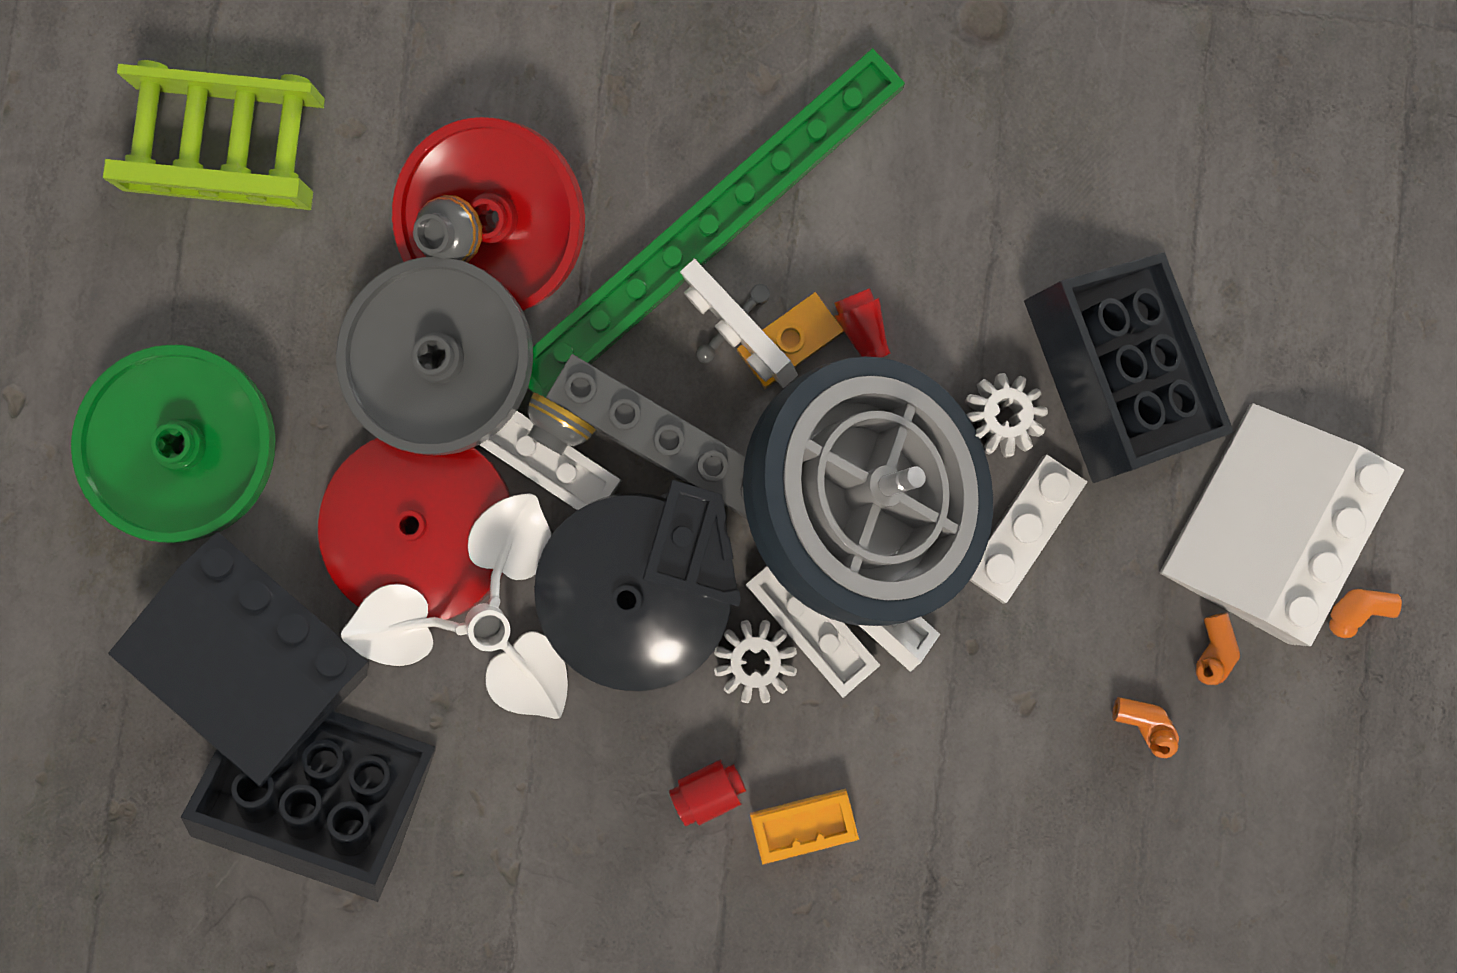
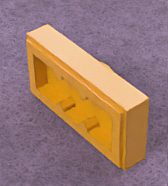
M816 292L762 330L791 360L794 368L844 332ZM743 345L737 348V352L764 389L776 382L773 377L765 382L746 360L752 354Z
M846 788L750 813L762 865L859 840Z

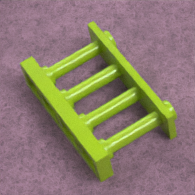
M139 60L137 65L118 64L117 74L136 90H139L131 154L125 155V161L105 159L103 179L125 192L311 210L313 191L299 178L298 174L294 173L302 106L324 108L325 98L310 80L293 74L281 75V79L278 80L168 69L166 65L151 60ZM160 92L187 95L179 159L173 160L172 166L156 164V161L151 159ZM207 97L235 99L227 162L221 165L220 170L203 169L204 166L199 163ZM255 102L282 104L274 169L269 170L268 175L251 174V170L246 168Z

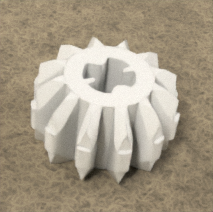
M1000 373L995 377L994 386L986 379H983L977 384L978 392L981 396L970 394L965 399V403L977 411L967 413L966 415L972 424H977L978 426L975 436L979 437V439L983 436L987 438L984 451L988 455L996 450L1000 442L1003 456L1005 458L1011 457L1015 452V444L1021 450L1027 451L1033 447L1029 435L1039 437L1044 434L1045 428L1033 419L1046 416L1048 409L1043 406L1033 407L1032 402L1041 395L1038 388L1030 391L1028 394L1022 392L1026 385L1025 377L1019 376L1012 383L1011 388L1005 373ZM997 404H1000L1001 410L1009 407L1013 411L1014 415L1010 417L1009 422L1006 421L1002 425L997 422L995 416L1000 412Z
M744 620L741 622V628L745 638L741 641L730 629L724 633L726 640L735 646L733 651L724 647L715 648L714 654L716 656L731 659V663L715 667L714 672L716 676H724L733 672L734 677L724 686L726 693L730 694L742 683L745 685L741 694L742 702L749 703L752 696V688H759L761 701L768 703L770 701V694L766 685L772 683L776 690L783 694L787 691V686L777 677L778 673L780 672L788 676L796 675L797 669L791 665L781 664V659L793 657L797 654L795 647L777 650L776 646L787 637V633L783 629L776 632L771 640H768L766 636L770 629L769 621L762 620L758 636H752L751 624L748 620ZM750 649L752 652L758 653L762 649L765 650L769 655V658L764 659L765 664H769L767 669L763 673L757 669L752 670L750 673L746 672L742 667V664L747 663V660L742 658L745 651Z

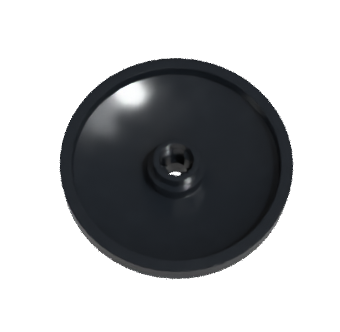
M644 493L615 494L603 497L582 507L568 517L549 538L536 570L534 585L536 611L543 632L552 648L577 673L590 681L612 689L624 691L654 690L674 684L689 676L709 658L725 632L732 610L731 604L642 579L666 499L656 495ZM629 590L633 592L637 600L636 605L630 604L628 598H623L621 591Z

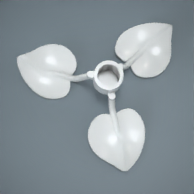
M530 493L505 498L484 511L472 526L468 536L469 557L475 565L486 569H493L491 574L490 599L488 603L474 606L467 613L464 623H457L437 617L427 618L428 604L420 592L407 585L389 584L374 590L363 600L352 618L341 632L342 640L367 659L386 665L404 666L418 662L430 653L433 647V638L428 627H438L454 631L458 635L467 634L471 643L479 650H504L503 653L494 656L490 660L485 674L486 688L496 704L507 711L517 714L539 715L553 719L560 718L564 710L568 690L565 662L552 648L546 636L536 631L522 634L512 646L507 641L510 636L509 622L499 609L501 602L499 599L500 577L502 572L514 580H525L536 575L539 559L551 537V532L542 513L538 498Z

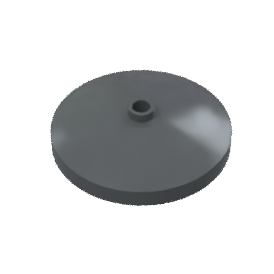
M423 257L399 263L375 277L357 295L348 309L340 328L336 349V368L340 388L346 403L357 420L381 441L398 449L423 455L459 453L471 449L494 436L506 425L519 408L529 386L533 365V345L530 329L516 299L498 280L484 270L467 262L452 258ZM446 352L445 359L441 361V366L438 367L437 361L439 356Z

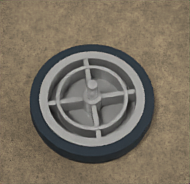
M866 356L848 358L824 364L810 370L782 390L766 407L752 432L746 451L743 471L745 511L752 537L767 567L778 582L803 605L827 618L847 624L889 626L905 623L941 608L952 600L972 578L983 558L991 532L993 488L989 464L979 437L975 436L976 430L953 397L933 379L909 365L886 358Z

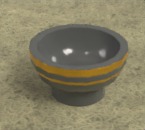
M443 195L428 201L419 211L413 228V236L417 246L426 257L452 258L469 262L478 252L481 244L482 226L477 212L467 201L457 196Z
M533 393L528 408L529 419L534 424L527 435L562 456L568 445H580L595 432L596 429L581 418L547 398Z

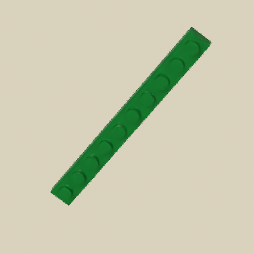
M873 48L533 346L532 374L528 386L530 390L546 398L571 354L590 365L685 282L684 277L680 273L683 268L694 259L701 266L705 265L900 93L904 88L905 82Z

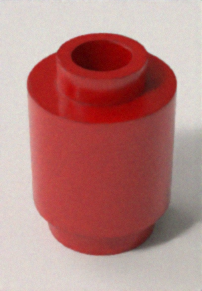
M719 759L679 779V785L670 789L669 794L683 824L688 826L697 822L700 826L742 805L739 795L747 790L736 766L732 764L725 767L722 760Z

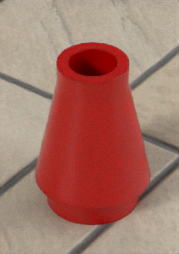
M870 288L834 303L838 312L834 317L861 357L882 358L890 354L879 298L874 299Z

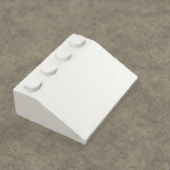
M1252 403L1247 408L1159 573L1287 644L1312 646L1404 469L1360 445Z

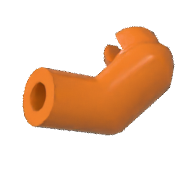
M1363 589L1351 590L1333 607L1330 613L1332 618L1329 622L1330 630L1338 637L1351 638L1356 635L1358 628L1362 627L1371 615L1397 618L1402 606L1401 597L1399 594Z
M1228 612L1204 618L1210 643L1197 661L1195 671L1197 678L1207 685L1223 683L1240 658L1239 647Z
M1117 697L1113 707V721L1138 726L1148 747L1156 757L1166 759L1175 755L1178 750L1179 736L1167 712L1157 705Z

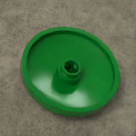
M185 345L154 346L134 352L120 359L103 372L89 388L74 420L71 438L72 463L78 484L86 499L102 518L117 529L131 536L149 541L164 543L193 542L213 536L217 531L221 532L229 528L242 518L258 500L268 482L273 467L276 442L275 428L268 404L261 391L249 376L236 365L218 355L196 347ZM184 440V449L180 453L179 445Z

